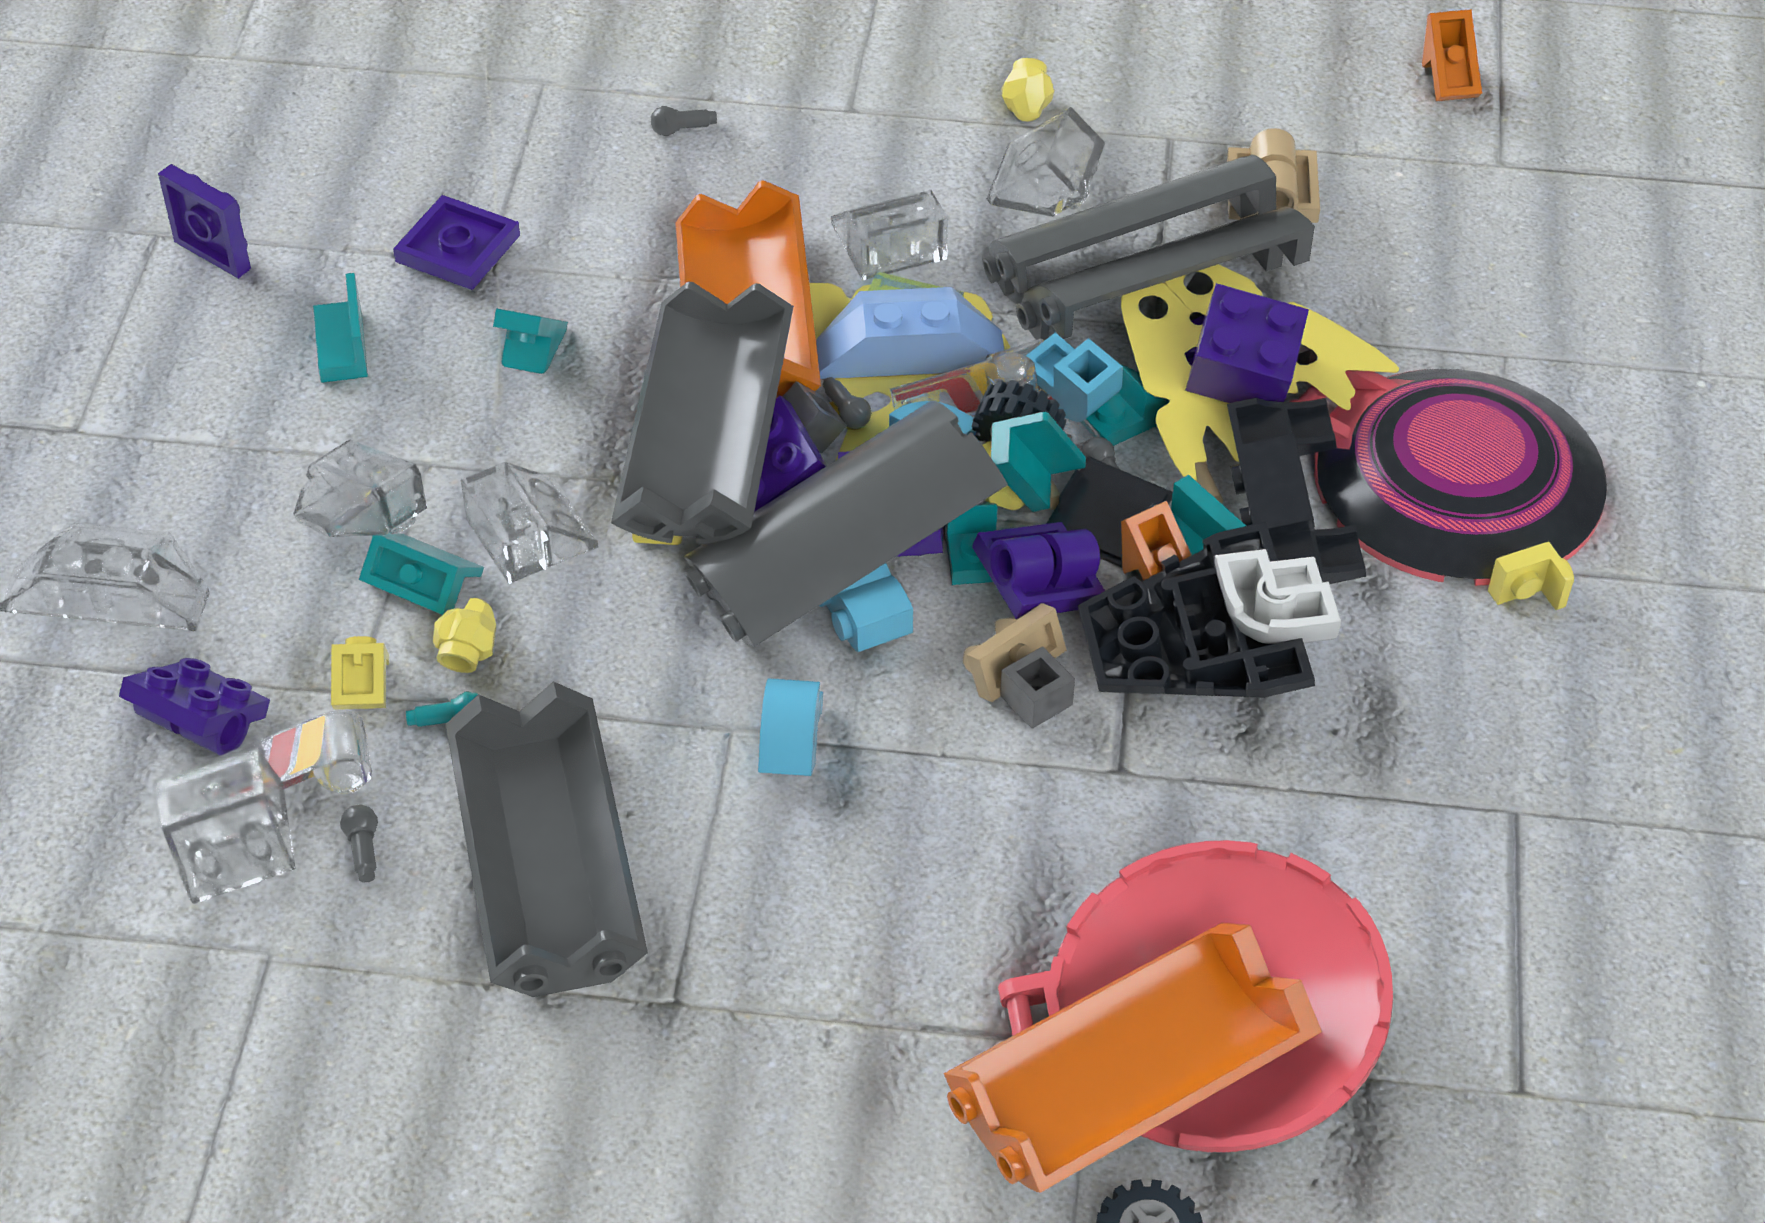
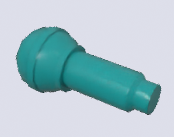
M466 691L451 699V702L417 706L414 710H407V725L423 727L447 723L478 694Z

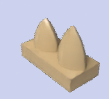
M1041 603L1019 619L1009 617L996 620V635L982 644L967 647L963 654V664L973 675L979 697L990 702L995 701L1000 697L1002 669L1042 646L1054 658L1067 651L1056 609Z

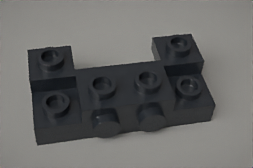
M1252 398L1227 404L1239 459L1238 465L1230 466L1236 495L1246 493L1249 506L1239 509L1241 521L1246 526L1266 522L1278 561L1314 557L1322 583L1329 582V584L1367 577L1356 525L1315 530L1300 456L1337 448L1326 398L1304 402H1274Z

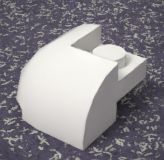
M1266 549L1215 555L1216 572L1227 611L1240 632L1265 644H1277L1302 638L1304 643L1337 638L1341 619L1329 582L1322 583L1314 557L1270 562Z

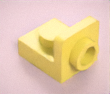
M1548 541L1496 558L1488 592L1497 605L1514 599H1527L1535 593L1542 591L1554 609L1558 610L1567 605L1574 583V575L1568 561L1561 558Z
M354 636L346 638L345 644H331V706L334 710L386 708V665H389V653L384 643H376L377 640L373 637Z

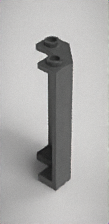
M554 681L520 711L478 694L445 725L490 983L531 997L611 983L645 956L648 950L593 698Z

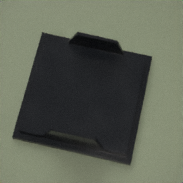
M1088 456L1086 467L1075 470L1060 494L1059 504L1046 524L1062 522L1067 531L1089 530L1097 540L1100 559L1122 568L1121 521L1164 501L1170 504L1173 492Z

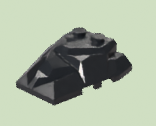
M1266 522L1215 533L1202 540L1203 550L1179 562L1178 557L1173 555L1161 562L1163 571L1142 582L1133 576L1078 605L1099 692L1265 698L1315 686L1314 674L1302 638L1277 644L1258 642L1240 632L1227 611L1216 572L1215 555L1266 549L1269 561H1278Z

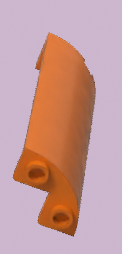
M764 180L759 181L737 209L703 194L696 195L675 222L680 287L686 282H694L728 304L751 285L758 283L793 305L794 308L776 398L779 396L783 397L796 381L816 391L821 386L799 195Z
M1220 923L943 1074L951 1089L947 1094V1099L953 1114L961 1123L966 1124L969 1122L981 1142L996 1159L997 1166L1004 1178L1011 1184L1020 1182L1031 1190L1041 1193L1322 1033L1302 980L1271 977L1251 925Z

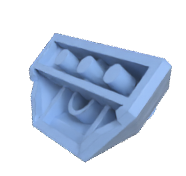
M953 287L859 291L816 339L820 379H827L829 377L855 378L960 373L985 365L994 367L996 371L1006 370L1002 330Z

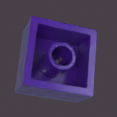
M1216 283L1203 321L1185 391L1227 403L1252 398L1284 402L1292 382L1309 309Z

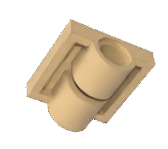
M1277 128L1259 132L1253 138L1250 148L1228 147L1227 162L1245 156L1256 155L1272 169L1276 175V209L1284 206L1291 207L1302 213L1312 223H1318L1320 197L1317 151L1295 150V140L1292 135L1285 130ZM1228 200L1229 219H1243L1239 217Z

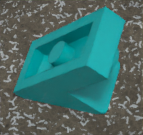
M496 308L493 327L507 329L501 361L502 365L528 372L545 373L566 333L568 322Z
M1122 365L1121 390L1084 421L1076 422L1091 439L1095 437L1106 438L1113 446L1156 427L1155 418L1158 410L1170 402L1169 399L1156 397L1146 392L1143 388L1139 372Z
M979 503L944 526L952 585L993 582L973 550L972 545L978 532L997 530L998 507L996 503Z

